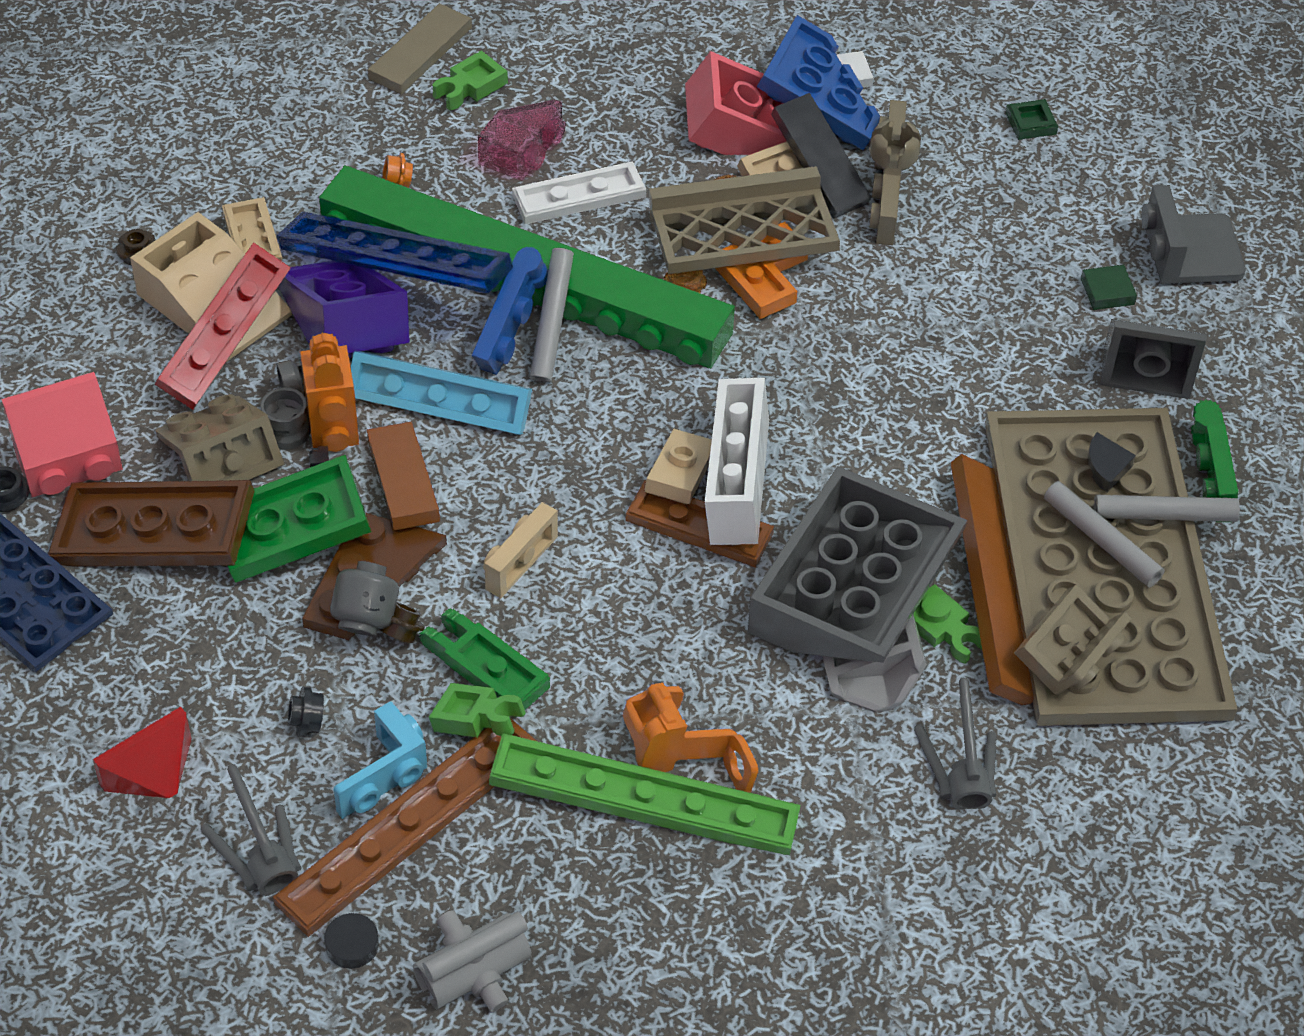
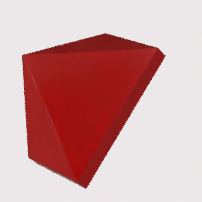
M180 706L93 759L99 785L105 792L171 798L178 794L192 739L187 714Z

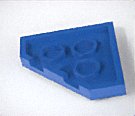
M797 15L760 79L757 88L766 92L773 100L782 103L810 93L833 133L838 135L842 141L853 144L864 151L871 140L873 129L878 126L880 115L875 106H867L861 97L860 92L863 86L849 64L842 65L835 52L839 46L833 36Z

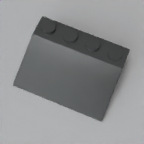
M837 466L750 597L748 633L793 653L883 663L966 528L967 520Z

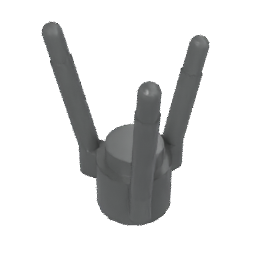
M963 677L959 680L966 758L953 763L952 771L947 776L924 727L921 724H917L914 727V731L938 781L941 799H952V806L958 810L982 809L990 805L992 797H996L994 774L997 735L994 731H990L987 734L983 767L981 761L977 759L969 681Z
M230 764L227 771L258 844L249 851L248 857L250 860L246 865L209 824H203L201 832L241 876L247 891L258 888L261 895L269 896L281 891L298 877L297 871L302 869L294 853L285 808L281 804L275 807L281 845H278L275 840H269L238 767L235 764Z

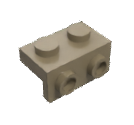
M1076 584L1064 592L1014 654L1055 695L1073 685L1079 690L1087 685L1099 672V668L1095 665L1101 656L1104 658L1109 656L1122 644L1125 636L1121 631L1132 618L1123 611L1110 619Z

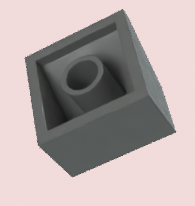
M1111 319L1104 345L1100 385L1190 399L1207 335L1199 332Z

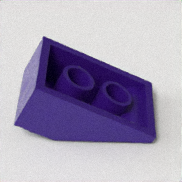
M356 257L291 267L279 285V289L308 344L312 336L322 332L333 334V336H336L338 346L347 345L348 356L351 358L354 351L368 350L373 353H385L392 351L394 345L410 343L407 291Z

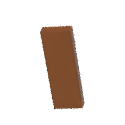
M412 421L367 429L370 451L393 531L440 522L439 507Z
M644 480L626 512L627 522L756 568L773 536V525L760 521L758 544L710 545L705 501L692 498L690 504H684L645 492L646 481Z

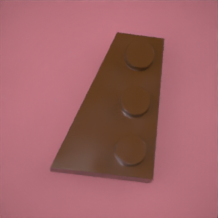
M366 513L372 532L340 544L302 618L303 627L345 640L351 639L356 633L339 629V621L330 614V604L338 574L345 569H356L358 561L376 563L387 567L385 576L395 580L400 587L405 581L409 582L419 572V568L433 554H437L447 545L446 535L419 527L393 531L390 519Z

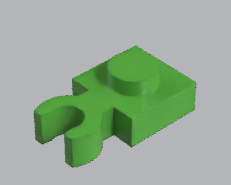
M479 51L451 67L450 77L436 80L432 85L433 97L438 99L446 95L447 109H457L463 104L464 98L467 96L472 97L475 101H479L508 84V71L483 51Z
M936 584L931 586L913 613L919 635L934 648L945 640L950 645L952 656L964 664L969 661L971 651L963 646L962 643L972 642L982 650L979 628L965 625L968 622L970 613Z
M450 683L430 714L429 720L434 732L478 738L484 727L491 728L493 733L502 736L503 733L513 735L515 730L509 716L524 717L526 712L521 698L518 696L504 695L497 698L494 688Z

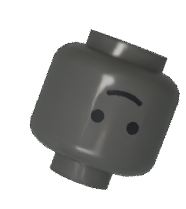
M358 561L356 569H345L338 574L330 604V614L339 621V629L360 635L376 636L379 629H384L391 625V618L394 616L398 599L399 585L392 578L385 576L387 567L376 563Z

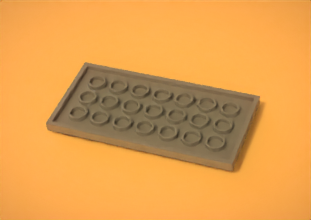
M1168 408L987 411L985 428L992 468L995 472L1024 640L1064 592L1076 584L1110 619L1123 611L1132 618L1121 631L1125 636L1122 644L1105 658L1101 656L1095 663L1099 668V672L1087 685L1079 690L1073 685L1055 695L1029 669L1037 726L1233 721L1238 709L1194 521L1104 518L1165 569L1162 578L1149 588L1044 499L1048 488L1057 481L1063 483L1092 509L1095 495L1188 497ZM1097 432L1136 455L1132 468L1108 493L1094 482L1092 478L1093 473L1088 462L1090 443Z

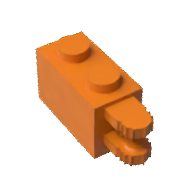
M322 332L312 336L309 343L310 350L300 351L305 398L313 448L328 445V451L337 452L346 449L348 446L359 445L354 384L347 345L338 346L336 336Z

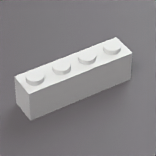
M765 378L719 379L705 494L710 545L758 544L769 428Z

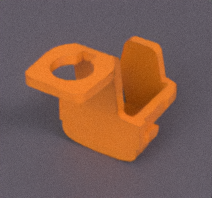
M663 682L652 684L644 692L630 697L626 701L623 719L634 742L635 759L638 766L668 772L673 770L675 762L678 760L723 757L724 766L735 789L751 793L758 774V765L744 737L731 729L686 731L687 724L678 711L684 696L679 686L667 687ZM734 751L738 752L741 756L744 766L743 777L738 770L737 757Z

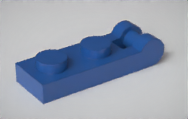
M533 247L522 248L515 255L472 353L475 362L483 371L497 375L502 365L509 363L515 350L516 342L514 337L520 324H525L530 317L533 307V300L531 298L534 291L546 285L548 269L538 250Z

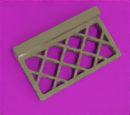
M817 166L649 188L650 222L653 232L656 231L668 274L840 251V239L820 189L821 176ZM785 219L797 224V226L790 231L778 226V224ZM741 225L756 230L750 237L736 232ZM682 228H685L682 232H679V231H677V230H674V229H682ZM810 229L825 235V237L810 239L803 235ZM700 230L713 237L706 243L693 236ZM767 235L781 240L780 243L770 245L761 241ZM724 241L739 246L733 250L718 248ZM681 247L696 252L694 255L675 257L674 255Z

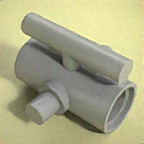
M454 910L444 913L436 922L445 936L442 941L445 947L413 964L414 975L423 992L427 989L434 998L430 1000V1003L436 1010L472 991L475 997H482L490 1012H495L504 1007L509 1000L499 985L503 981L500 974L532 957L530 945L524 934L528 930L525 919L518 911L512 915L506 913L473 931L470 925L463 926Z

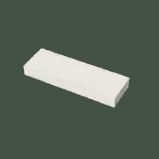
M632 161L512 188V196L524 223L530 224L646 198V188Z

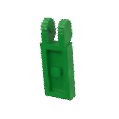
M1200 400L1194 406V425L1191 426L1192 443L1197 446L1196 461L1198 471H1207L1208 478L1203 479V497L1238 498L1237 482L1226 426L1221 408H1219L1220 405H1217L1216 401Z
M454 608L446 610L440 619L444 627L459 638L457 641H451L441 632L439 633L437 629L430 626L419 633L420 641L424 647L443 660L446 665L471 684L494 688L497 698L504 695L518 696L521 698L525 710L550 688V677L547 673L479 622L473 623Z

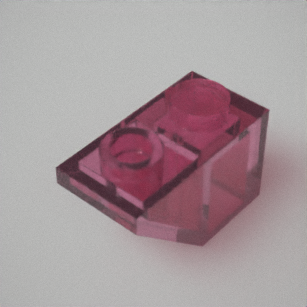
M554 99L497 111L478 135V164L521 181L525 179L532 169L538 170L544 161L547 149L551 144H559L565 133L566 123L562 120V102Z

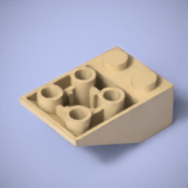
M197 212L130 257L137 295L189 334L245 254L225 231ZM276 291L227 362L292 316L289 306Z

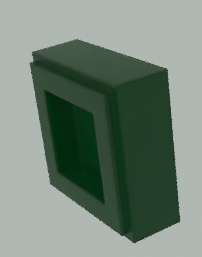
M1046 99L1007 104L1005 113L1018 140L1057 135L1059 126Z
M1124 264L1082 270L1081 281L1093 310L1135 305L1137 294Z

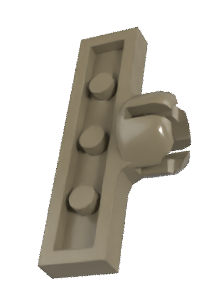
M890 100L888 116H880L879 125L872 132L869 148L870 156L875 162L874 169L882 170V174H874L872 198L880 199V203H872L869 228L877 229L876 244L893 246L901 171L909 169L918 160L920 155L921 135L913 124L908 121L905 122L907 101Z

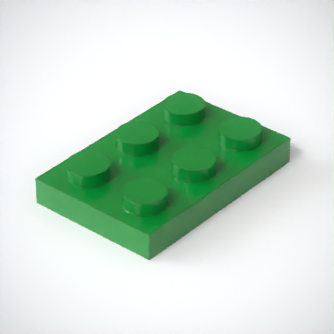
M346 454L254 488L255 492L235 565H228L229 572L235 583L372 532Z

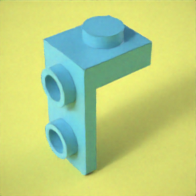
M391 701L374 711L377 738L390 753L340 782L333 789L336 812L342 819L355 811L357 813H364L378 803L381 795L398 785L406 787L413 784L422 775L424 769L427 768L426 744L423 740L420 726L410 714L403 716Z

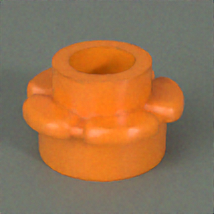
M399 153L398 156L387 155L384 161L382 179L409 188L413 164L406 162L403 153Z

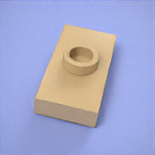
M264 197L222 205L228 234L244 254L254 242L282 261V255Z
M673 429L646 479L645 492L684 504H690L709 467L712 439Z

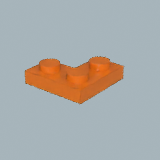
M785 221L778 224V226L792 231ZM767 235L761 242L770 245L780 243L781 240ZM732 244L723 248V250H733L739 246ZM808 255L718 267L715 269L756 316L762 319L796 304L798 291L781 272L807 261Z

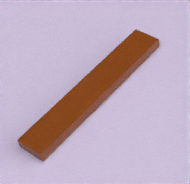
M960 454L951 461V469L959 516L967 520L966 528L962 534L989 692L1020 705H1029L1034 699L1029 668L1014 654L1023 643L1024 638L995 472L993 468Z
M510 718L515 730L513 736L536 741ZM485 728L478 738L474 737L274 895V904L305 935L311 936L495 787L489 785V778L502 736L493 733L491 728Z

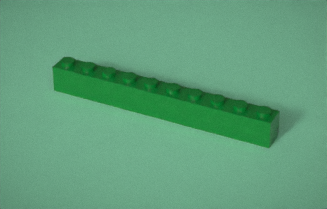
M344 165L319 196L322 226L327 227L332 233L337 235L346 234L363 240L374 249L384 248L401 254L412 263L422 262L439 268L450 277L460 276L479 283L484 289L492 292L501 290L515 255L522 248L533 247L537 249L548 270L552 249H568L574 253L563 318L570 321L579 320L596 326L607 335L617 334L634 340L648 350L658 349L677 356L686 364H699L711 369L733 334L734 305ZM546 285L535 289L531 298L533 306H542Z

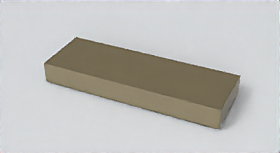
M439 3L368 69V79L402 95L472 28V18Z

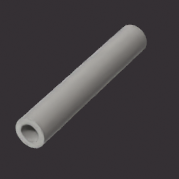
M552 249L529 377L532 380L552 382L574 253L568 249Z
M1057 481L1048 488L1044 499L1147 587L1154 586L1162 578L1165 572L1164 568L1063 483Z
M1095 495L1093 510L1103 518L1237 522L1240 514V504L1238 498Z

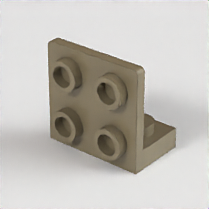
M233 394L219 396L208 403V408L196 413L182 412L175 414L166 420L167 425L155 430L159 440L179 454L188 481L250 480L285 465L268 415L242 397L234 396Z

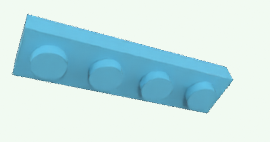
M354 351L351 373L356 399L514 434H523L532 389L361 351Z

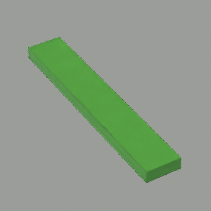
M504 733L502 734L489 778V785L722 842L784 855H790L801 806Z

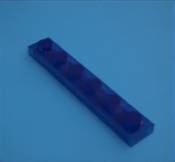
M303 211L276 235L281 250L487 294L513 269L510 254L506 252Z

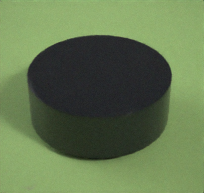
M343 914L335 918L325 931L326 953L329 959L340 967L348 969L362 967L368 964L378 952L379 938L376 925L370 918L362 914Z

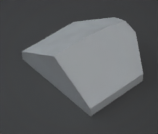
M914 615L911 616L883 663L822 656L832 695L837 699L874 712L892 710L904 703L927 666Z

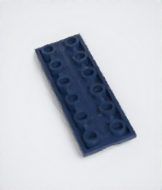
M0 513V643L32 672H37L64 652L74 641L88 634L112 616L113 610Z

